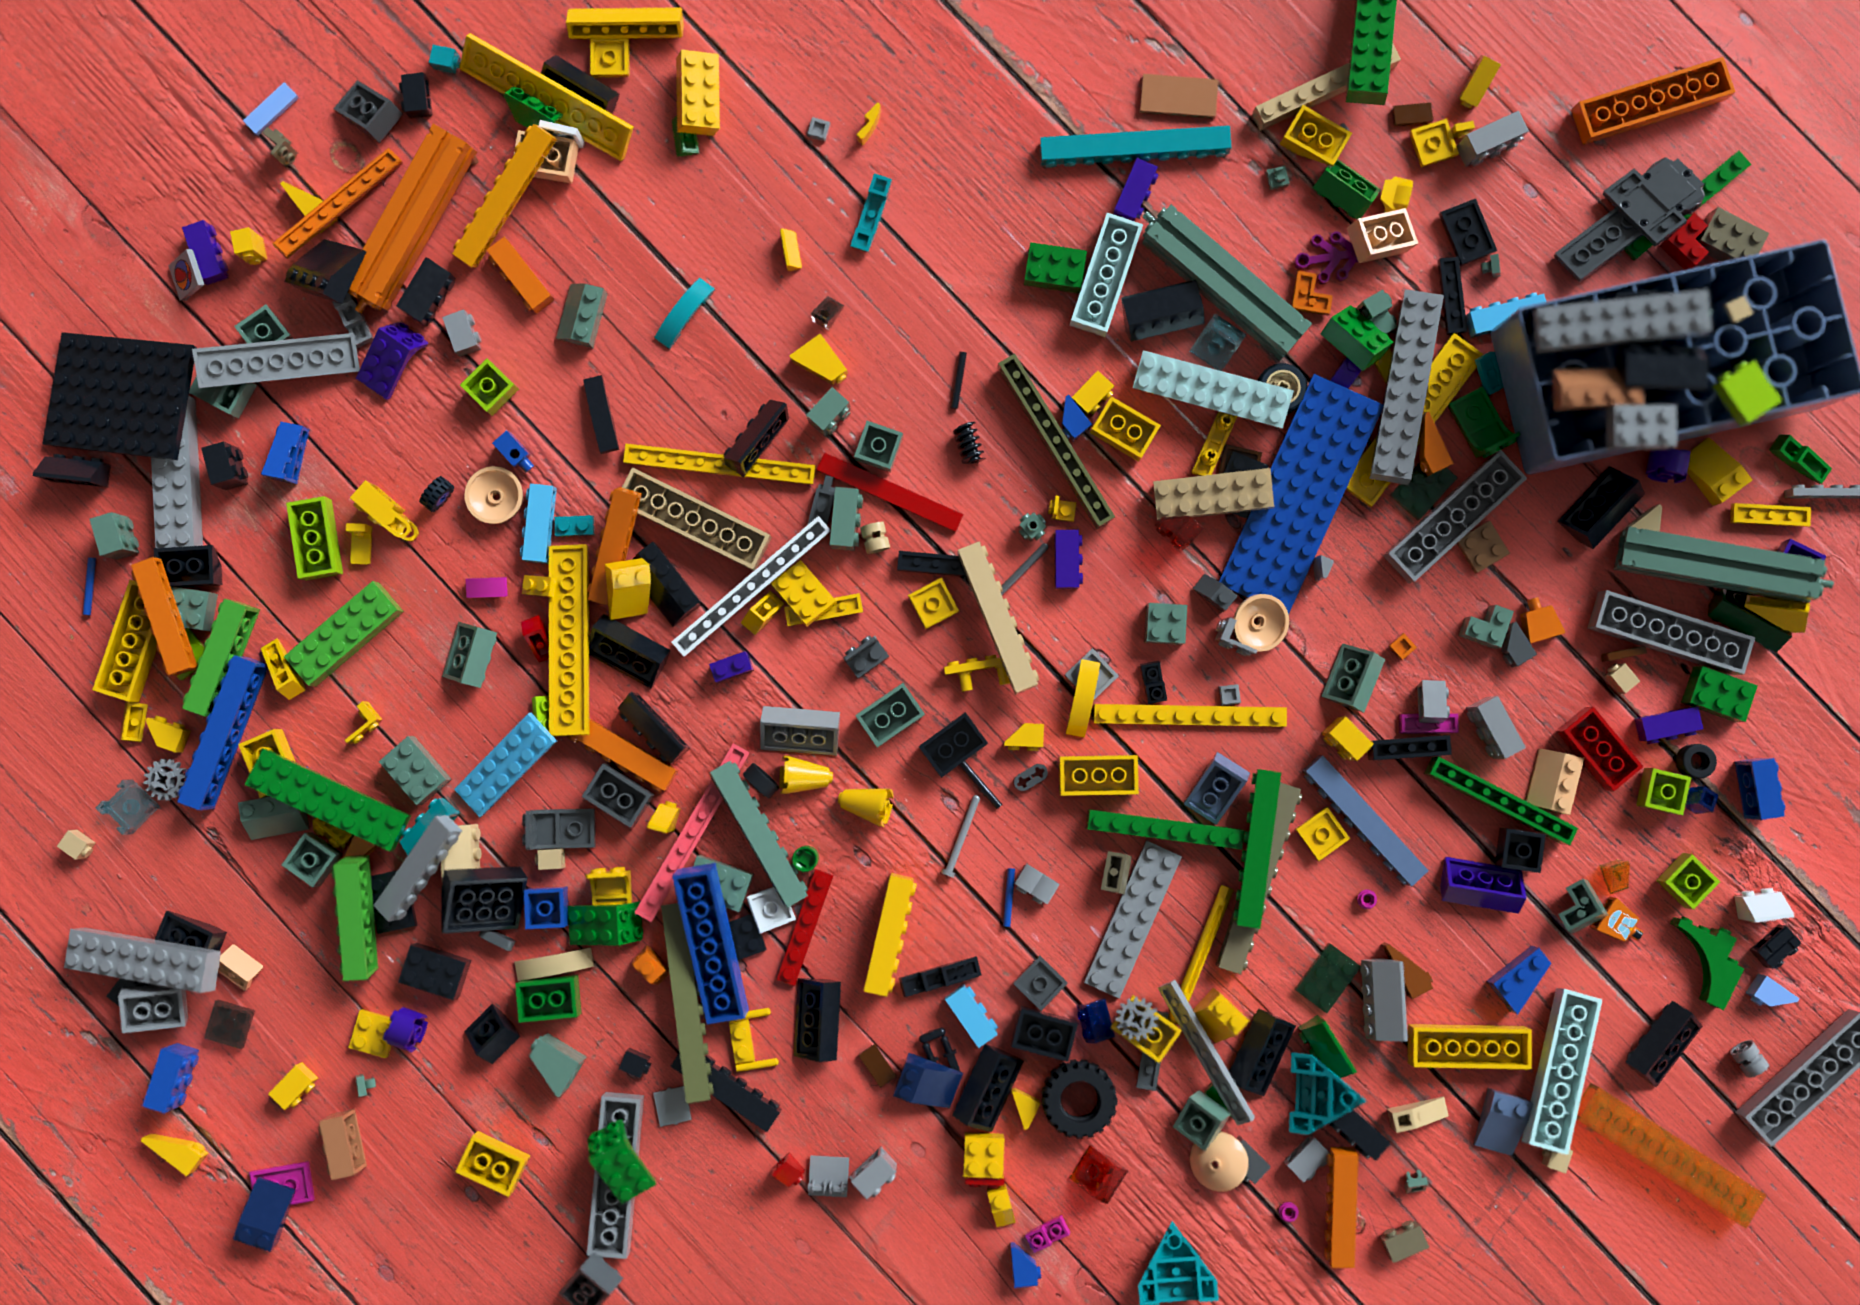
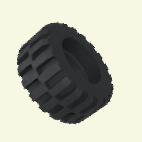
M1074 1059L1070 1060L1069 1063L1065 1064L1063 1062L1059 1064L1060 1067L1054 1068L1051 1071V1075L1046 1077L1045 1085L1042 1087L1041 1092L1042 1106L1049 1123L1055 1127V1130L1059 1133H1064L1069 1138L1075 1136L1076 1139H1083V1136L1091 1138L1094 1137L1093 1134L1096 1132L1100 1134L1104 1131L1103 1128L1106 1125H1110L1112 1122L1111 1118L1116 1113V1090L1111 1079L1097 1064H1091L1087 1060L1081 1059V1061H1076ZM1076 1081H1084L1091 1084L1097 1093L1095 1108L1084 1116H1072L1061 1105L1063 1090L1066 1086Z

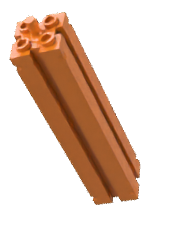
M434 123L362 249L366 251V254L347 292L360 299L355 310L361 314L367 304L379 311L382 308L389 311L392 301L397 297L471 165V160L477 154V151L468 143L448 133Z

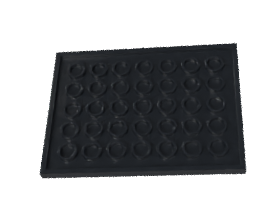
M62 332L42 444L178 460L194 367L192 349L197 347L189 344Z

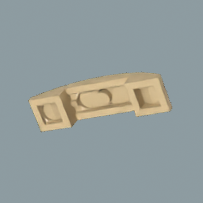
M591 947L514 962L518 981L594 967Z

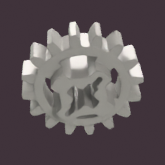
M160 759V762L154 761V767H147L150 773L144 774L148 780L143 783L149 785L146 791H152L151 797L158 796V800L165 799L167 801L172 800V797L178 798V792L185 783L184 779L186 778L183 772L186 771V768H180L181 763H174V759H168V761L167 759ZM165 767H169L173 769V771H169L168 768L166 769ZM160 788H163L164 791H167V793L162 792V791L159 790V789H160Z
M1135 997L1133 1002L1128 998L1127 1005L1120 1004L1123 1009L1116 1011L1120 1014V1017L1115 1018V1020L1121 1022L1117 1028L1124 1029L1122 1035L1129 1033V1039L1136 1036L1137 1041L1140 1040L1141 1035L1147 1039L1146 1033L1148 1032L1153 1035L1154 1032L1151 1028L1158 1027L1154 1020H1158L1159 1017L1153 1015L1157 1010L1156 1008H1150L1151 1002L1145 1004V998H1142L1140 1002ZM1135 1005L1143 1006L1147 1010L1139 1011L1136 1009ZM1129 1009V1018L1124 1020V1013ZM1132 1010H1134L1138 1016L1142 1015L1143 1018L1140 1019V1024L1142 1027H1140L1136 1021L1132 1022L1131 1019L1134 1018V1013ZM1150 1017V1024L1145 1028V1020ZM1127 1027H1137L1139 1032L1131 1031Z

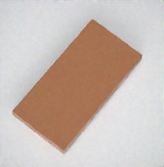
M1143 74L1140 113L1215 119L1218 79Z

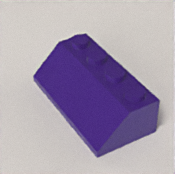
M1445 857L1440 884L1442 901L1519 914L1527 899L1522 870Z

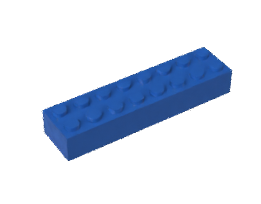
M234 655L229 660L227 674L220 683L221 690L213 701L214 708L212 713L207 717L206 729L200 735L199 747L193 753L191 767L186 771L184 786L178 792V803L197 810L215 809L239 747L238 744H240L267 674L268 666L266 663Z
M710 863L677 869L672 878L706 1023L713 1024L744 1019L749 1011L716 864Z

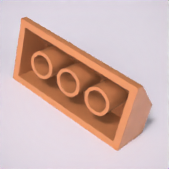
M1616 368L1552 370L1554 410L1607 409L1613 405L1644 404V388L1625 387Z

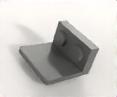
M870 635L861 641L862 645L857 649L852 647L845 652L846 656L843 659L858 679L889 657L876 636L872 638Z

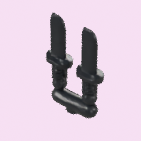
M944 1028L930 1030L919 1037V1041L924 1043L922 1047L926 1058L933 1062H936L939 1058L938 1056L934 1057L929 1043L926 1042L941 1037L940 1040L946 1052L942 1054L943 1058L947 1057L952 1069L960 1071L954 1055L957 1051L956 1049L952 1050L948 1037L944 1036L946 1033Z

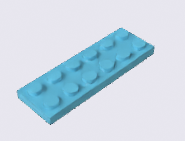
M528 713L454 790L479 817H482L557 740L532 713Z

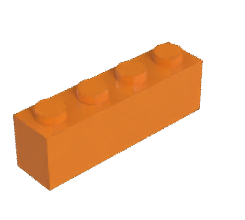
M505 236L487 249L490 254L488 259L495 267L498 265L502 269L499 273L506 282L510 280L513 283L511 288L517 296L521 294L524 297L523 304L529 311L533 309L538 313L554 301L551 294Z

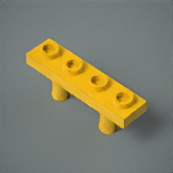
M1218 411L1191 473L1198 476L1212 475L1238 416Z
M996 655L985 656V660L978 661L977 658L967 659L964 664H959V661L947 663L948 666L944 667L945 675H959L962 692L973 690L970 673L975 670L995 667L998 673L999 684H1010L1003 664Z

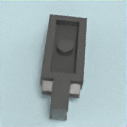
M825 475L823 485L819 484L818 488H816L808 524L819 516L828 526L835 494V488L832 487L833 477Z

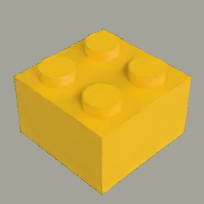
M1346 716L1337 717L1321 733L1324 736L1323 740L1330 747L1334 746L1338 750L1337 754L1343 760L1358 761L1374 745Z
M965 1132L964 1177L1003 1178L1004 1134Z

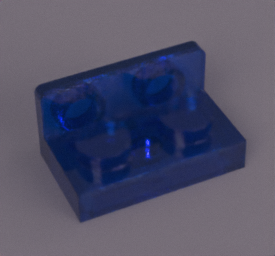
M1106 999L1077 1005V1016L1081 1022L1082 1035L1086 1043H1099L1115 1037L1114 1030L1110 1028L1112 1022Z

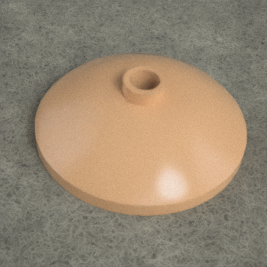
M491 466L477 471L469 479L465 488V503L468 510L475 518L489 524H499L511 519L520 509L523 500V490L518 478L512 472L502 467ZM496 494L500 495V498L498 500L494 499V496Z
M1268 594L1250 596L1239 605L1234 615V619L1237 620L1234 626L1236 638L1240 643L1254 648L1258 652L1276 647L1284 639L1288 631L1289 615L1286 607L1279 599ZM1258 617V622L1255 624L1254 619Z
M1220 1132L1206 1151L1196 1144L1193 1145L1190 1153V1165L1194 1176L1203 1186L1213 1191L1224 1192L1236 1188L1244 1180L1248 1171V1157L1243 1145L1234 1136ZM1213 1161L1218 1163V1167L1213 1166Z

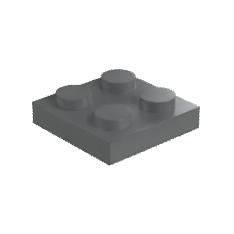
M1039 955L1013 984L1042 1011L1068 982Z

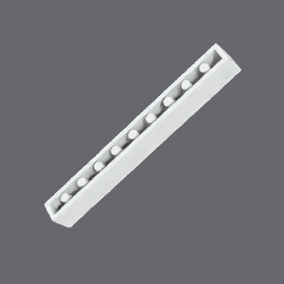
M819 516L816 517L676 637L672 644L683 656H686L830 533L829 527Z

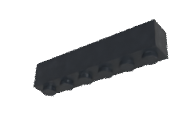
M679 1052L670 1067L682 1074ZM706 1055V1063H710L711 1075H708L709 1083H713V1096L765 1132H768L782 1110L779 1108L780 1104L773 1099H766L763 1097V1092L759 1089L750 1088L744 1079L734 1077L728 1068L724 1066L719 1067L715 1064L716 1061L712 1057Z

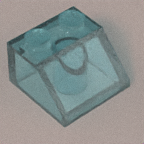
M1214 314L1190 349V352L1215 369L1222 371L1242 343L1246 334L1217 314Z

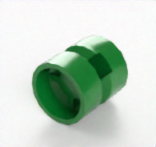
M802 846L794 852L792 857L793 864L799 871L808 872L818 864L819 854L812 846Z

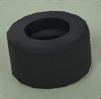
M1702 744L1686 745L1679 750L1676 756V767L1679 772L1684 776L1691 777V779L1710 776L1717 765L1716 755L1713 750ZM1693 754H1699L1702 763L1698 769L1693 768L1691 765Z

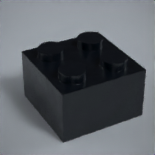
M224 441L201 448L211 485L229 490L248 484V472L243 467V454L240 449Z
M1500 828L1495 866L1541 873L1546 834Z

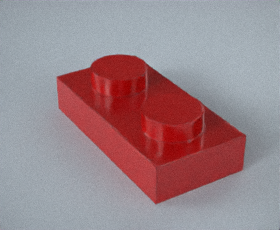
M1004 1173L1003 1178L965 1177V1184H969V1187L978 1188L980 1185H988L989 1188L996 1189L1004 1186L1005 1182Z

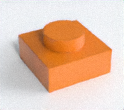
M1402 633L1388 646L1400 660L1405 659L1417 648L1405 633Z

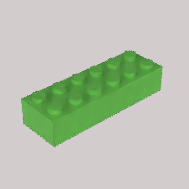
M372 581L289 651L284 658L308 686L316 687L404 611L380 583Z
M224 599L218 607L219 614L211 625V635L205 641L204 653L197 662L198 669L190 680L191 687L184 696L182 709L207 717L212 713L214 708L213 701L219 694L221 680L228 671V662L234 655L243 656L260 612L258 608L229 599Z
M369 855L345 856L332 867V877L335 878L333 895L337 900L335 915L338 917V925L336 931L337 935L340 936L338 953L341 955L342 960L340 973L343 974V981L367 980L378 970Z

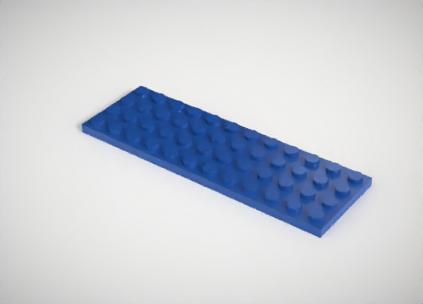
M1316 374L1312 375L1304 398L1294 414L1270 467L1274 508L1250 511L1221 574L1220 583L1224 584L1231 591L1247 598L1256 594L1274 596L1284 604L1289 615L1382 412L1383 404Z

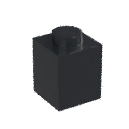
M629 1048L624 1055L619 1069L641 1078L643 1074L648 1073L652 1063H649L651 1057Z

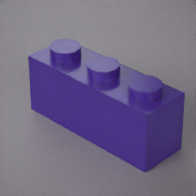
M1139 158L1136 159L1113 215L1135 221L1136 218L1140 219L1144 210L1141 205L1143 201H1148L1151 191L1148 190L1150 184L1154 185L1159 174L1156 173L1158 166Z
M201 220L182 227L188 248L194 252L204 284L210 285L227 279L226 271H228V266L222 260V248L216 242L215 236L217 234L213 225Z
M1055 530V589H1078L1079 584H1083V573H1079V565L1083 564V556L1079 554V546H1082V535H1079V530Z
M1688 707L1634 719L1639 741H1647V744L1658 743L1659 738L1664 737L1666 740L1677 739L1678 734L1683 733L1685 736L1696 735L1697 730L1703 729L1699 707Z

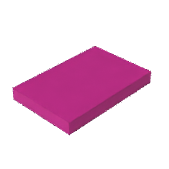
M309 1161L249 1172L252 1189L257 1178L261 1177L296 1189L291 1205L315 1200Z

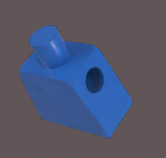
M506 430L492 442L514 467L520 466L525 473L534 467L533 463L528 459L531 454L511 432ZM516 450L520 453L518 458H515L513 455Z

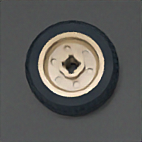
M1286 363L1269 366L1257 379L1260 382L1294 390L1287 414L1294 412L1298 408L1307 389V381L1303 373L1295 366Z

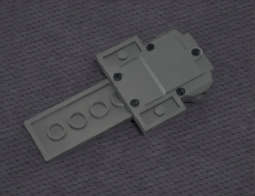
M1666 157L1651 165L1643 175L1636 169H1633L1603 192V196L1615 208L1558 250L1554 257L1580 283L1643 235L1656 247L1686 224L1687 219L1683 215H1690L1701 206L1705 196L1703 191L1705 184L1679 159L1673 161Z

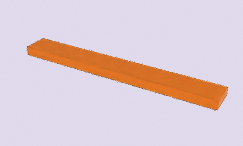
M387 148L272 243L273 246L288 259L402 165V160Z

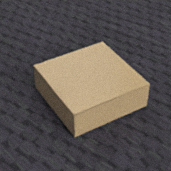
M1745 295L1723 305L1731 323L1753 314Z

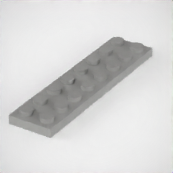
M354 333L192 349L199 388L359 372L360 370Z
M1145 841L1127 882L1125 895H1121L1084 979V983L1120 999L1182 856L1149 841Z

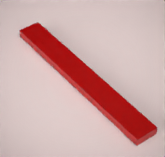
M825 452L817 467V471L953 532L957 531L964 514Z

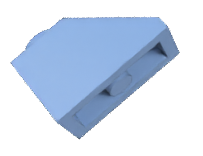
M1762 974L1756 976L1746 991L1751 996L1750 1000L1759 1006L1763 1004L1771 1007L1794 1003L1799 1000L1797 996Z

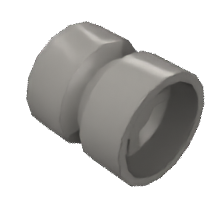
M1753 1040L1743 1041L1730 1051L1735 1061L1740 1064V1068L1746 1077L1758 1076L1769 1067L1764 1056L1759 1054L1760 1050Z

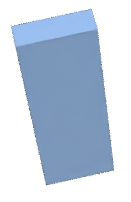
M284 82L243 121L259 136L266 127L272 124L299 97Z

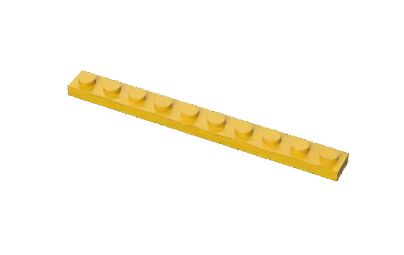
M625 444L624 464L742 477L725 465L724 455ZM758 459L744 477L813 485L816 466Z
M1094 704V723L1287 727V707Z

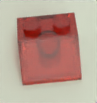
M1089 1145L1069 1178L1095 1200L1108 1205L1128 1170L1105 1153Z

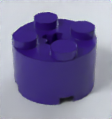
M1673 447L1668 450H1651L1645 474H1648V478L1659 482L1667 483L1668 479L1674 480V483L1684 482L1689 467L1690 451L1673 449Z
M406 1007L401 1008L399 1011L394 1010L390 1017L391 1024L384 1033L383 1040L387 1041L389 1045L410 1053L415 1051L416 1047L414 1045L416 1042L421 1043L428 1025V1022L425 1021V1018H428L427 1015Z

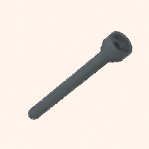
M1043 543L1001 585L1003 589L1000 592L1001 595L1048 550L1046 543Z

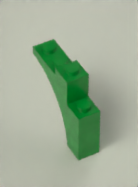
M1684 916L1681 919L1673 917L1670 924L1686 935L1695 947L1701 961L1703 983L1699 1000L1715 1008L1725 1010L1744 971V968L1738 965V961L1729 957L1737 938L1731 936V931L1722 927L1719 929L1711 928L1710 930L1701 925L1696 927L1692 924V920Z

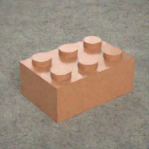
M355 1109L333 1113L319 1121L318 1131L323 1138L322 1150L327 1157V1173L331 1175V1180L355 1175L367 1166Z

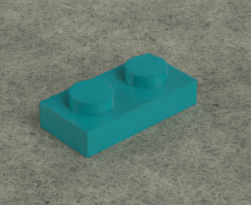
M1488 352L1475 359L1482 386L1487 395H1491L1504 388L1495 352Z
M593 515L555 517L556 537L595 535Z

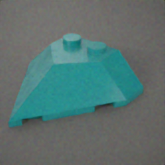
M1291 1053V1073H1296L1295 1111L1290 1112L1289 1115L1290 1133L1309 1135L1368 1102L1312 1054Z
M1171 1221L1138 1284L1139 1304L1160 1305L1161 1302L1198 1300L1199 1302L1219 1301L1217 1279L1177 1226Z

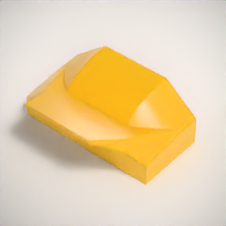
M1399 177L1385 180L1380 197L1385 207L1384 213L1405 208L1407 210L1413 188L1412 180Z

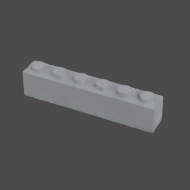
M448 815L434 817L374 904V907L387 921L400 920L405 917L410 905L417 900V895L426 887L427 881L437 871L440 862L447 857L452 845L458 841L462 830Z

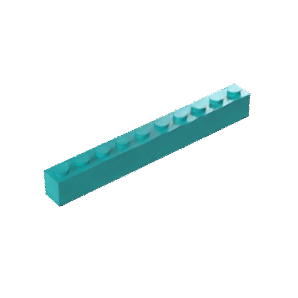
M1230 126L1040 137L1039 143L1041 166L1047 168L1062 164L1067 167L1078 163L1093 165L1094 162H1102V164H1111L1113 161L1129 163L1137 158L1147 162L1158 158L1160 161H1165L1174 157L1180 160L1187 159L1190 156H1196L1197 158H1206L1208 155L1224 157L1229 154L1232 148Z

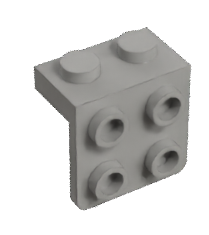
M1229 617L1218 622L1215 630L1218 633L1215 640L1219 641V646L1227 649L1235 648L1237 649L1236 653L1243 656L1257 653L1258 650L1230 639L1237 620Z

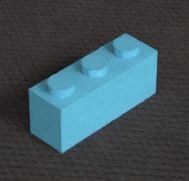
M963 984L947 995L945 1000L977 1047L980 1048L998 1035L996 1031L998 1026L992 1018L990 1020L985 1015L987 1010L981 1002L977 1003L973 998L976 994L970 986L966 988Z

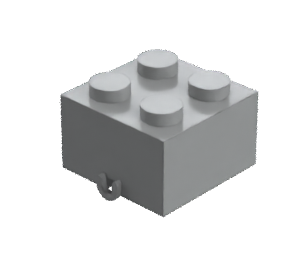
M881 1146L849 1178L866 1199L870 1196L875 1197L882 1190L880 1187L885 1182L889 1184L896 1177L897 1163Z

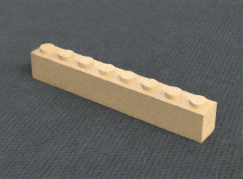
M1392 44L1390 70L1396 68L1401 60L1394 44ZM1349 63L1256 106L1252 116L1259 130L1266 129L1298 114L1302 105L1311 108L1347 91Z
M979 541L958 549V557L1014 694L1016 695L1037 687L1039 676L1036 670L1032 671L1030 654L1023 649L1022 645H1025L1022 635H1018L1016 632L1017 623L1014 616L1010 617L1009 603L1006 598L1003 599L1000 593L1003 589L1000 582L994 578L993 574H996L993 564H989L987 561L988 552L986 547L981 546Z

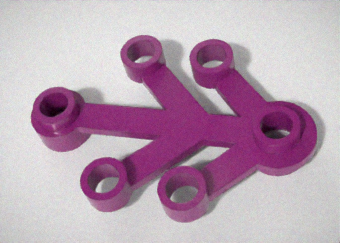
M1338 231L1330 235L1329 241L1332 244L1339 243L1346 251H1339L1326 242L1321 235L1316 234L1311 239V245L1322 248L1327 254L1309 256L1307 253H1299L1294 259L1296 268L1302 270L1310 264L1330 261L1325 270L1317 276V281L1320 284H1325L1330 279V274L1340 260L1349 258L1345 266L1336 273L1337 280L1344 281L1348 277L1350 269L1358 262V259L1354 253L1355 250L1352 243L1342 237ZM1333 235H1337L1339 240H1334ZM1314 238H1318L1320 243H1315ZM1298 260H1304L1305 264L1300 265ZM1339 272H1344L1345 277H1340ZM1325 275L1326 280H1322L1320 276Z

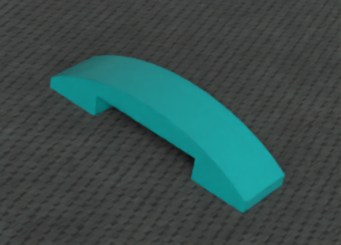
M874 173L850 247L869 252L892 183L891 178Z
M699 278L679 299L654 338L668 349H671L680 337V332L699 307L706 303L715 291V288Z

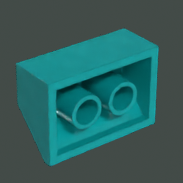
M435 798L428 805V811L425 814L421 813L415 819L416 824L403 832V838L399 842L407 855L410 854L435 816L448 815L454 821L460 815V812L445 798Z

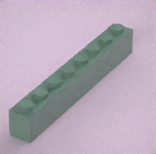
M728 761L709 772V775L781 901L788 908L807 897L806 891H808V888L803 880L799 881L797 878L798 871L793 863L789 864L787 860L789 855L785 848H780L777 841L779 838L774 830L770 831L767 825L769 820L764 813L761 814L757 807L760 805L755 796H750L748 783L745 779L741 780L738 774L741 772L737 764H732L731 761Z

